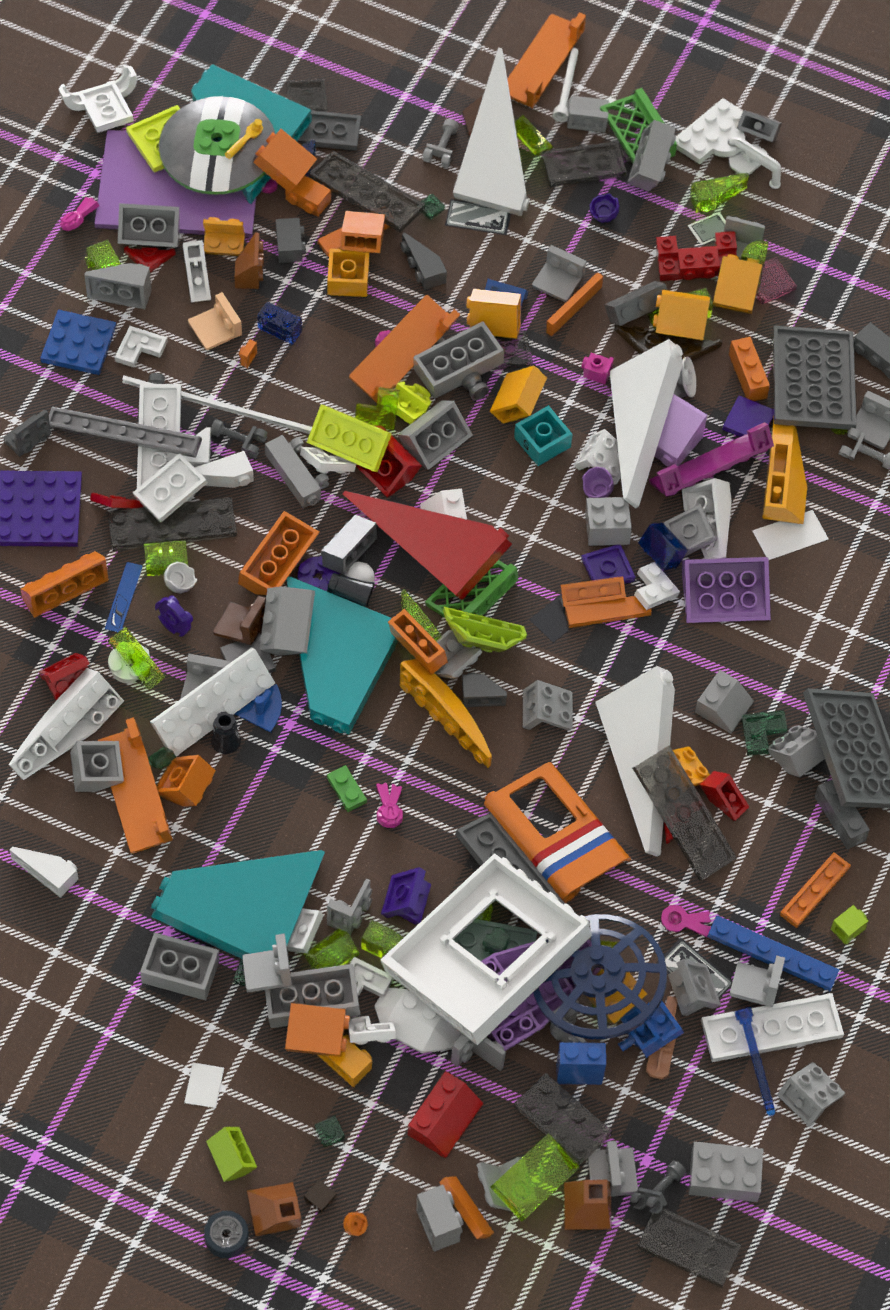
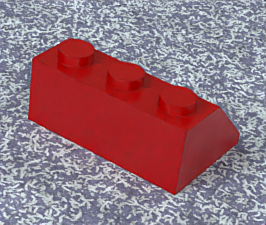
M375 426L387 431L383 426ZM392 435L378 472L356 464V467L386 497H390L408 484L422 466Z
M445 1071L408 1124L407 1135L446 1159L483 1106V1102L466 1083Z

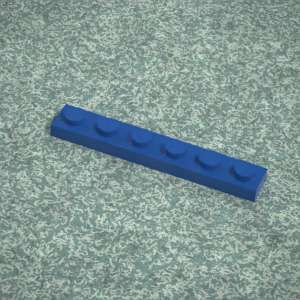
M716 915L707 935L708 938L767 964H774L776 956L784 957L785 961L782 971L827 991H831L839 969L718 915Z

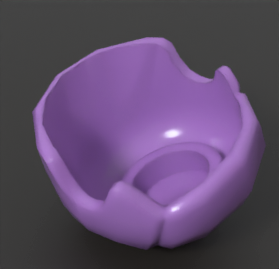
M603 467L591 468L582 477L583 490L588 498H608L613 491L614 482L612 476Z

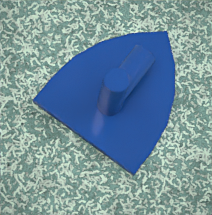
M277 684L265 689L262 694L234 713V715L271 733L278 722L282 708L281 694Z

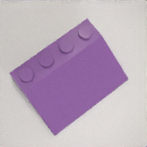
M768 557L682 560L686 623L771 620Z

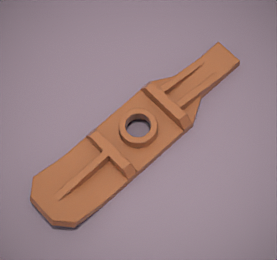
M668 996L666 1007L676 1020L675 1013L678 1002L675 997ZM676 1038L649 1056L646 1072L650 1077L658 1079L668 1077Z

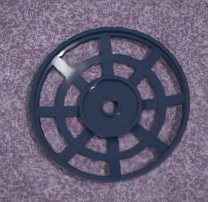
M608 914L584 916L590 922L592 933L591 946L582 951L577 949L571 955L574 958L571 968L557 969L543 982L552 981L555 993L563 1002L562 1005L554 1013L543 1000L539 987L533 992V995L543 1015L554 1026L568 1034L586 1039L619 1037L640 1027L659 1007L667 985L665 957L653 936L635 922ZM599 921L622 923L634 928V930L625 936L613 930L599 929ZM600 935L614 937L620 941L613 948L603 946L600 943ZM641 935L645 936L653 946L659 964L645 963L640 949L634 943ZM629 946L634 952L638 963H624L620 953ZM595 968L604 969V973L599 976L594 975L592 971ZM626 972H639L638 980L633 990L623 984ZM646 972L660 973L657 991L651 1002L647 1005L638 996L644 986ZM572 977L575 989L567 996L562 990L558 979ZM617 991L625 997L616 1004L605 1005V997L611 996ZM583 994L596 998V1007L583 1006L576 1003V1001ZM630 1003L641 1011L638 1016L616 1027L607 1028V1014L620 1011ZM570 1008L582 1014L597 1015L598 1029L578 1027L566 1022L563 1018Z

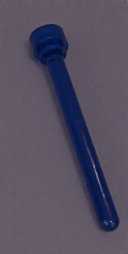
M752 1008L741 1009L734 1012L735 1018L743 1026L766 1113L769 1116H773L775 1114V1107L751 1022H753L752 1017H754Z

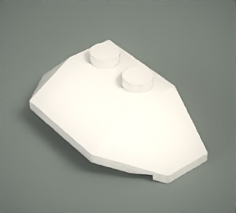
M388 988L384 996L379 997L374 1005L380 1023H394L396 1040L422 1054L445 1049L451 1050L453 1044L462 1034L406 989Z

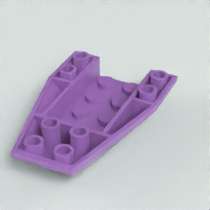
M588 939L580 948H578V950L582 951L583 949L590 947V939ZM534 942L494 953L481 962L500 976ZM570 956L558 970L571 968L574 958ZM595 968L592 973L596 975L602 968ZM572 977L558 979L562 990L569 996L575 989ZM552 981L542 983L539 986L543 1000L552 1011H555L562 1005L563 1002L555 993ZM531 993L488 1037L492 1042L496 1041L501 1044L504 1051L540 1031L549 1020L543 1015L533 993Z

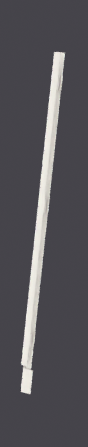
M127 376L122 378V383L139 388L140 384H153ZM181 391V399L307 434H310L312 429L311 426Z

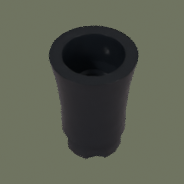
M333 573L327 587V592L367 608L375 583Z
M226 711L217 714V718L213 722V735L211 738L212 747L221 754L233 753L241 745V737L237 729L235 717Z

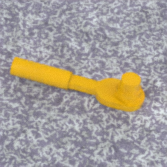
M255 119L246 128V134L225 153L226 158L231 159L250 138H257L262 133L263 126L260 119Z

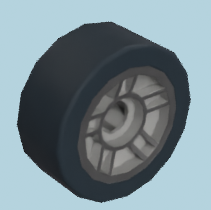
M221 1211L214 1214L207 1221L204 1228V1238L208 1250L220 1258L238 1256L245 1250L249 1241V1231L245 1219L233 1211ZM223 1232L231 1233L230 1237H223Z

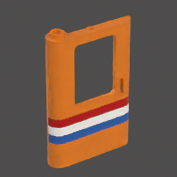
M551 762L538 767L497 792H490L485 797L484 806L497 819L564 903L572 900L579 893L582 886L624 861L628 862L631 860L630 856ZM537 779H543L576 819L574 823L548 838L541 836L510 798L511 794Z

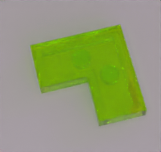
M379 387L377 406L357 403L355 418L373 426H383L385 429L395 430L400 390Z

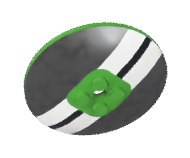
M231 97L200 99L179 109L165 124L159 140L161 162L170 177L189 190L213 195L233 193L249 187L264 176L265 172L253 163L258 157L255 153L262 145L264 147L267 146L266 139L272 132L275 133V130L267 116L260 109L246 101ZM255 119H260L263 126L262 133L257 138H250L231 159L226 158L225 153L246 134V128ZM216 137L222 138L219 142L212 141Z

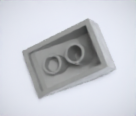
M128 263L85 272L88 299L146 309L151 293L150 269L148 266Z

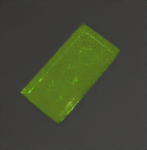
M548 1133L492 1184L490 1188L522 1222L580 1167Z

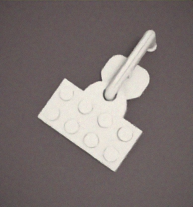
M724 98L676 136L677 150L698 164L704 162L712 154L720 157H729L730 168L741 175H749L763 165L772 171V179L769 185L773 189H778L781 185V165L770 157L764 149L756 144H750L745 141L744 132L737 129L743 111Z

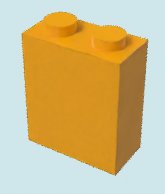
M735 255L723 256L713 306L752 314L762 264H759V261L755 259L744 261L739 260V257Z
M473 289L471 297L468 296L466 307L470 309V313L467 315V325H470L471 328L483 321L493 336L517 339L521 328V294Z
M662 290V295H657L656 301L659 313L658 315L654 314L653 319L656 333L703 340L710 297Z
M535 366L506 374L490 412L503 424L531 416L547 377Z

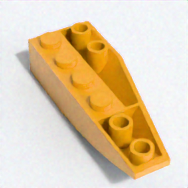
M773 417L771 436L774 446L770 448L762 519L803 524L807 483L797 429L794 425L774 424Z
M416 659L400 663V687L405 693H410L420 707L426 708L432 719L439 721L449 735H454L464 749L471 751L478 763H483L487 768L490 767L492 759L490 750L473 717L460 699L435 673L431 675Z

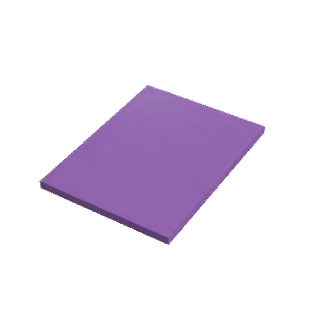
M107 130L98 195V204L100 206L96 210L95 228L118 229L119 203L179 207L180 233L205 235L203 219L216 217L223 221H228V219L240 220L244 225L245 237L252 238L256 199L252 204L248 203L241 190L219 195L203 194L189 190L171 178L165 168L154 173L126 131Z

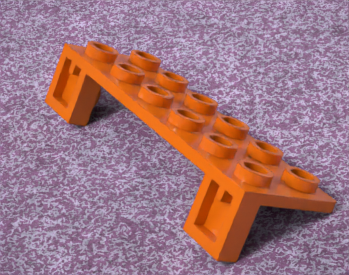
M579 12L575 19L573 18L571 21L550 14L507 79L512 100L531 108L535 106L584 32L586 15Z
M425 295L349 375V378L379 404L382 398L414 367L413 357L433 347L457 321L460 313L454 309L449 314L432 298Z
M133 717L126 720L128 728L124 729L123 732L98 740L119 741L124 781L123 783L111 786L131 854L173 841L143 740Z

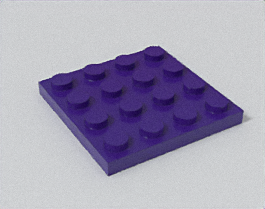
M0 471V546L78 547L82 472Z

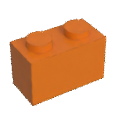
M304 175L290 193L285 190V197L290 204L304 209L308 214L319 217L331 202V189Z

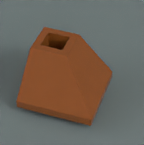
M259 233L253 235L235 260V288L259 289V281H263L264 253L263 241H260Z
M580 1180L564 1183L565 1230L612 1229L611 1182L609 1180Z
M293 1182L247 1191L255 1236L301 1228L300 1210Z

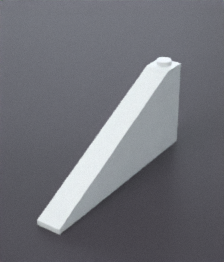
M498 47L453 195L456 199L522 216L523 211H527L529 200L526 195L503 50Z
M669 339L610 370L623 499L634 508L640 505L683 365L682 349Z
M659 666L652 668L596 701L645 853L656 857L661 855L675 692L672 674Z

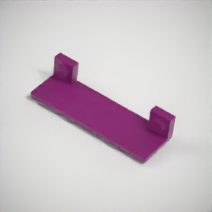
M764 422L747 430L748 434L679 466L674 464L656 472L657 476L649 479V482L665 496H671L683 488L694 486L698 481L713 477L714 474L722 470H728L739 462H745L756 454L765 453L774 446L769 425Z

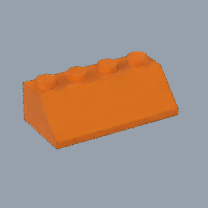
M284 511L240 571L238 584L257 595H267L268 588L282 587L319 535V531Z
M94 551L83 555L72 563L63 565L52 573L45 574L35 582L27 583L21 588V595L33 617L35 618L109 581L106 559L103 555Z

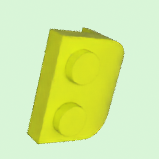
M405 382L397 383L394 391L382 398L381 404L401 417L405 422L411 424L429 410L432 401H430L429 391L423 386L416 383L413 386L405 385Z

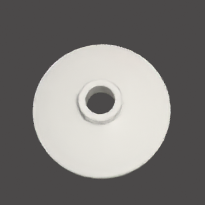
M684 357L678 384H682L689 397H694L696 393L695 369L691 359Z

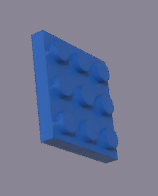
M58 310L41 355V363L100 375L116 330V322Z

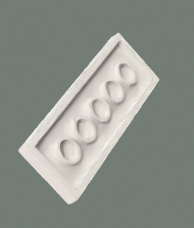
M140 384L139 424L180 432L181 384ZM138 446L137 488L178 454Z
M250 648L151 720L150 723L169 754L175 758L213 730V722L217 718L218 713L224 711L228 714L236 713L262 694L265 689L273 686L275 682L256 649Z
M832 993L777 1003L773 1007L761 1006L702 1017L701 1019L712 1062L834 1040L844 1036Z

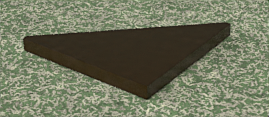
M615 324L614 330L639 354L669 339L682 349V360L684 357H689L693 361L722 347L723 342L720 339L716 341L706 340L705 337L703 340L661 334L649 331V328L637 326L629 328Z

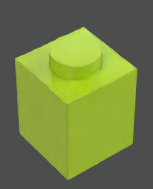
M853 905L833 921L831 930L847 945L866 929L868 920L864 912L858 910Z

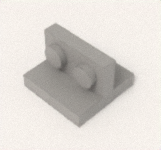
M686 959L677 962L678 969L668 974L681 1014L688 1016L703 1007L714 1009L721 1004L707 965Z
M607 1141L605 1150L587 1151L590 1180H609L611 1182V1196L632 1195L638 1192L633 1148L617 1149V1141Z

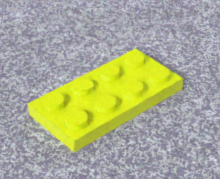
M321 404L307 443L369 470L378 472L392 433Z

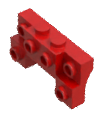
M735 231L715 232V246L683 249L677 248L676 236L656 237L660 281L719 277L723 256H737Z

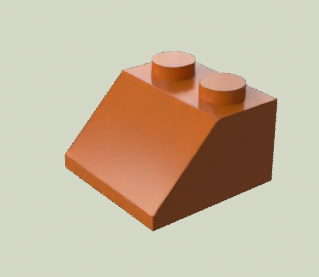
M199 755L172 757L157 784L159 796L183 807L197 806L202 800L205 789L212 782V777L216 770Z

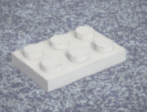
M179 453L137 488L133 495L161 523L208 482Z

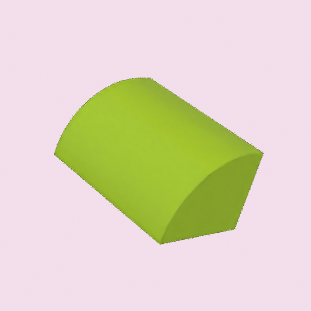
M224 1127L206 1141L224 1182L238 1179L257 1168L240 1127Z

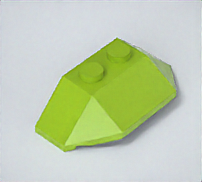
M448 607L443 608L447 623L458 642L465 647L471 648L475 646L486 652H502L526 639L527 633L522 625Z

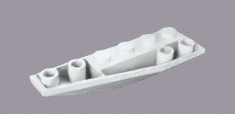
M86 668L40 719L14 755L9 766L21 779L25 780L71 749L76 741H83L95 733L124 700L98 671Z

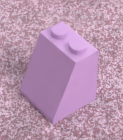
M673 394L654 457L661 460L666 466L674 464L679 466L703 438L707 414Z

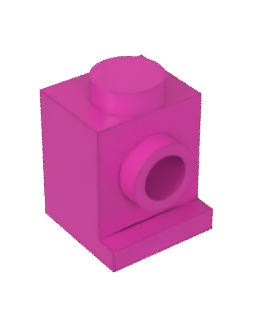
M591 353L589 358L584 357L581 368L584 369L583 377L606 385L610 376V370L613 369L614 358H606Z

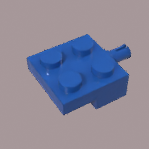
M661 1001L654 1014L640 1027L629 1032V1037L618 1043V1045L624 1051L634 1044L641 1049L647 1058L684 1032L663 1001ZM634 1007L622 1016L620 1020L624 1024L638 1016L641 1011Z

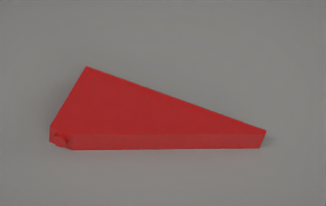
M348 491L343 493L347 499L373 522H376L385 533L461 600L468 595L512 545L507 539L509 535L502 528L496 530L492 525Z

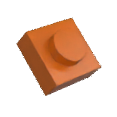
M249 339L247 344L241 347L239 351L241 366L246 368L250 366L257 355V342Z

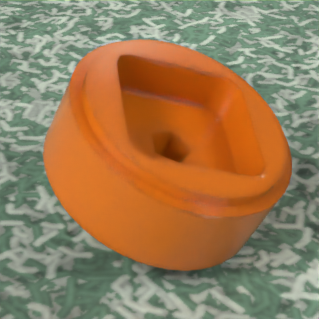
M351 1212L346 1215L343 1226L347 1234L360 1236L365 1233L368 1222L364 1214Z

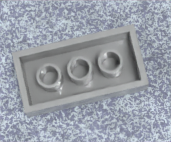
M482 321L414 356V370L432 397L436 399L461 386L463 379L473 372H478L479 375H482L504 364V350Z
M353 964L290 973L292 986L265 990L268 1019L271 1028L288 1026L291 1003L346 1009V1015L350 1017L360 1016Z

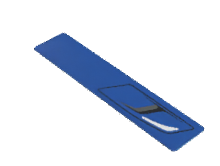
M126 563L105 626L106 630L121 632L143 567L142 565Z

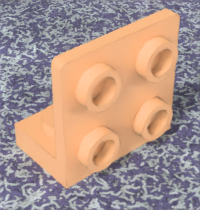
M223 292L215 295L216 304H214V308L188 319L189 325L205 350H210L242 335L241 320Z

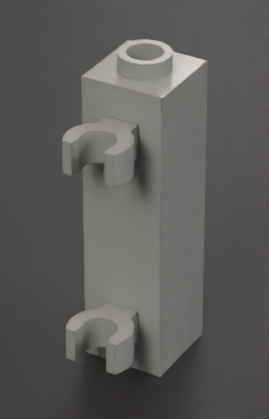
M281 435L265 443V455L302 508L313 506L321 500V489L329 486L327 482L329 478L326 473H321L314 479L296 454L301 452L302 444H304L300 437H296L288 443L285 437Z

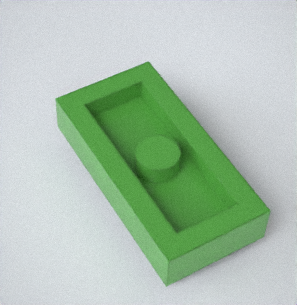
M346 765L327 774V780L347 812L367 803L365 795Z

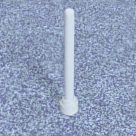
M577 48L571 50L560 103L553 112V119L557 122H565L568 119L569 110L567 102L578 56Z

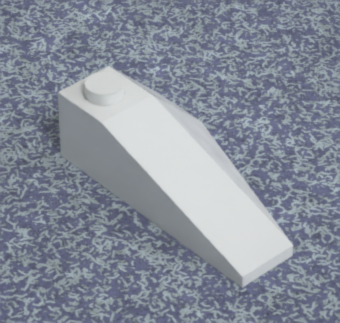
M713 478L682 489L684 510L687 511L701 504L717 541L701 548L705 559L726 558L732 503L729 482Z

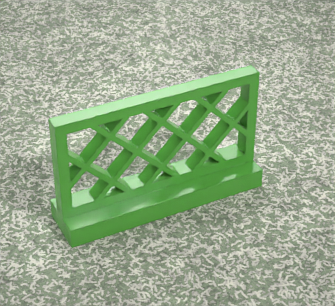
M643 88L636 89L634 95L600 106V111L608 112L611 109L619 111L617 116L608 113L607 122L633 163L635 159L634 152L638 149V142L641 139L643 130L653 120L664 123ZM633 102L635 109L632 110L624 106ZM622 112H624L632 116L631 119L628 120L625 118H621L620 115ZM634 117L643 118V124L634 122ZM620 122L628 126L626 130L617 127V123ZM630 126L641 129L639 134L630 132ZM626 136L637 139L635 144L627 142L625 140ZM676 141L674 142L673 146H670L669 149L671 157L675 156L676 154Z
M498 560L491 569L500 568L503 571L500 574L491 575L489 570L488 576H484L479 581H489V585L486 588L477 589L476 584L475 589L468 593V595L476 596L471 602L461 600V603L449 604L448 598L457 596L453 592H448V588L442 584L425 601V605L444 618V607L452 609L462 608L464 612L483 616L519 580L517 567L511 563L507 566ZM446 598L445 605H436L434 603L437 599Z

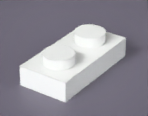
M301 910L287 945L288 951L308 953L324 916L319 910Z

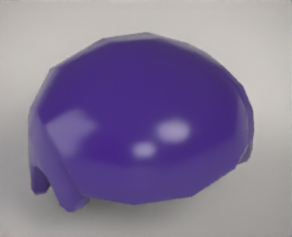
M610 193L593 198L590 204L591 216L598 222L608 223L614 220L619 213L618 198H614Z

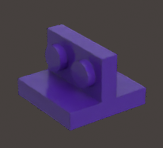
M418 867L392 875L381 915L386 918L399 915L414 925L419 924L422 920L431 884L424 880L426 871Z

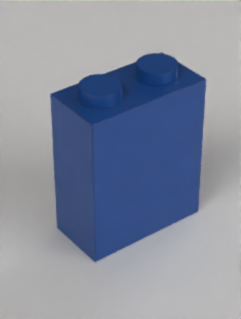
M560 1042L556 1062L557 1084L602 1085L606 1068V1043Z

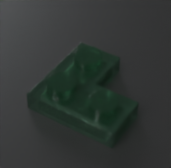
M784 710L742 715L747 756L769 754L767 735L787 733Z

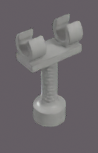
M446 119L442 126L444 133L439 145L435 146L428 143L422 156L424 157L423 161L430 162L434 155L442 158V167H449L453 158V151L445 148L450 136L456 134L459 128L457 121L453 119Z
M851 427L847 436L858 442L854 450L842 445L839 454L853 461L857 452L861 451V453L883 463L882 467L890 470V452L883 454L863 445L862 441L866 433Z

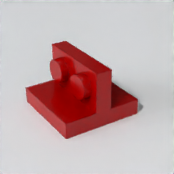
M74 653L38 672L41 679L46 681L54 700H57L83 671L88 668L87 665L90 663L86 656Z

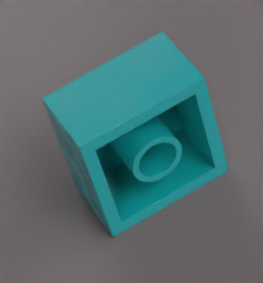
M549 405L515 424L514 438L537 466L571 448V431Z

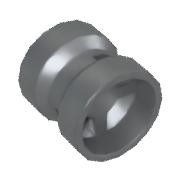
M478 372L467 375L462 381L463 387L469 390V395L474 401L482 399L489 392L488 386L482 382Z

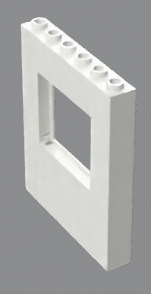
M493 854L381 959L386 973L478 1045L592 936L589 927L590 923L584 916L581 915L579 917L568 904L565 903L563 905L559 902L552 892L547 893L537 881L534 880L532 882L521 869L516 870L512 867L506 858L503 857L501 859L496 854ZM495 900L542 935L500 976L453 940Z

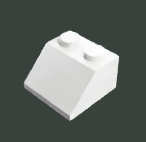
M462 489L440 491L420 504V508L467 519Z

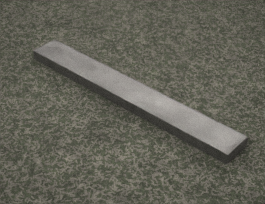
M52 407L49 413L50 428L174 454L180 453L181 455L194 458L197 457L202 438L196 435Z

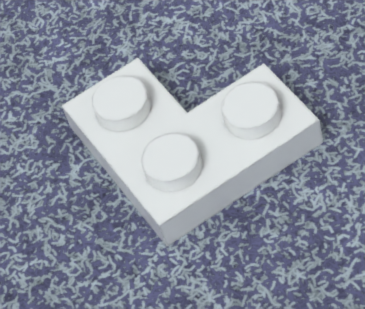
M129 326L115 355V362L134 367L141 352L161 357L168 342L167 337Z
M318 447L301 448L300 455L307 460V463L312 464L318 472L328 473V471H335L341 474L355 472L356 464L339 456H329Z
M655 562L639 568L637 574L647 586L637 589L634 596L646 610L679 595L680 591Z
M354 957L350 963L354 966L358 996L364 988L383 997L394 978Z
M369 1016L350 1017L348 1029L350 1043L366 1044L368 1041L383 1043L396 1039L393 1022L371 1024Z

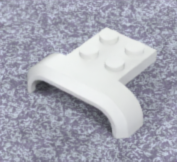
M124 65L123 74L119 79L87 90L71 93L66 90L64 84L59 88L60 95L66 106L76 111L85 110L97 133L134 121L133 115L123 99L134 90L137 83V76L132 66Z

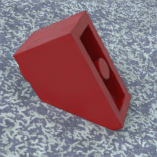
M713 771L700 784L709 801L734 821L749 808L748 803L730 774Z

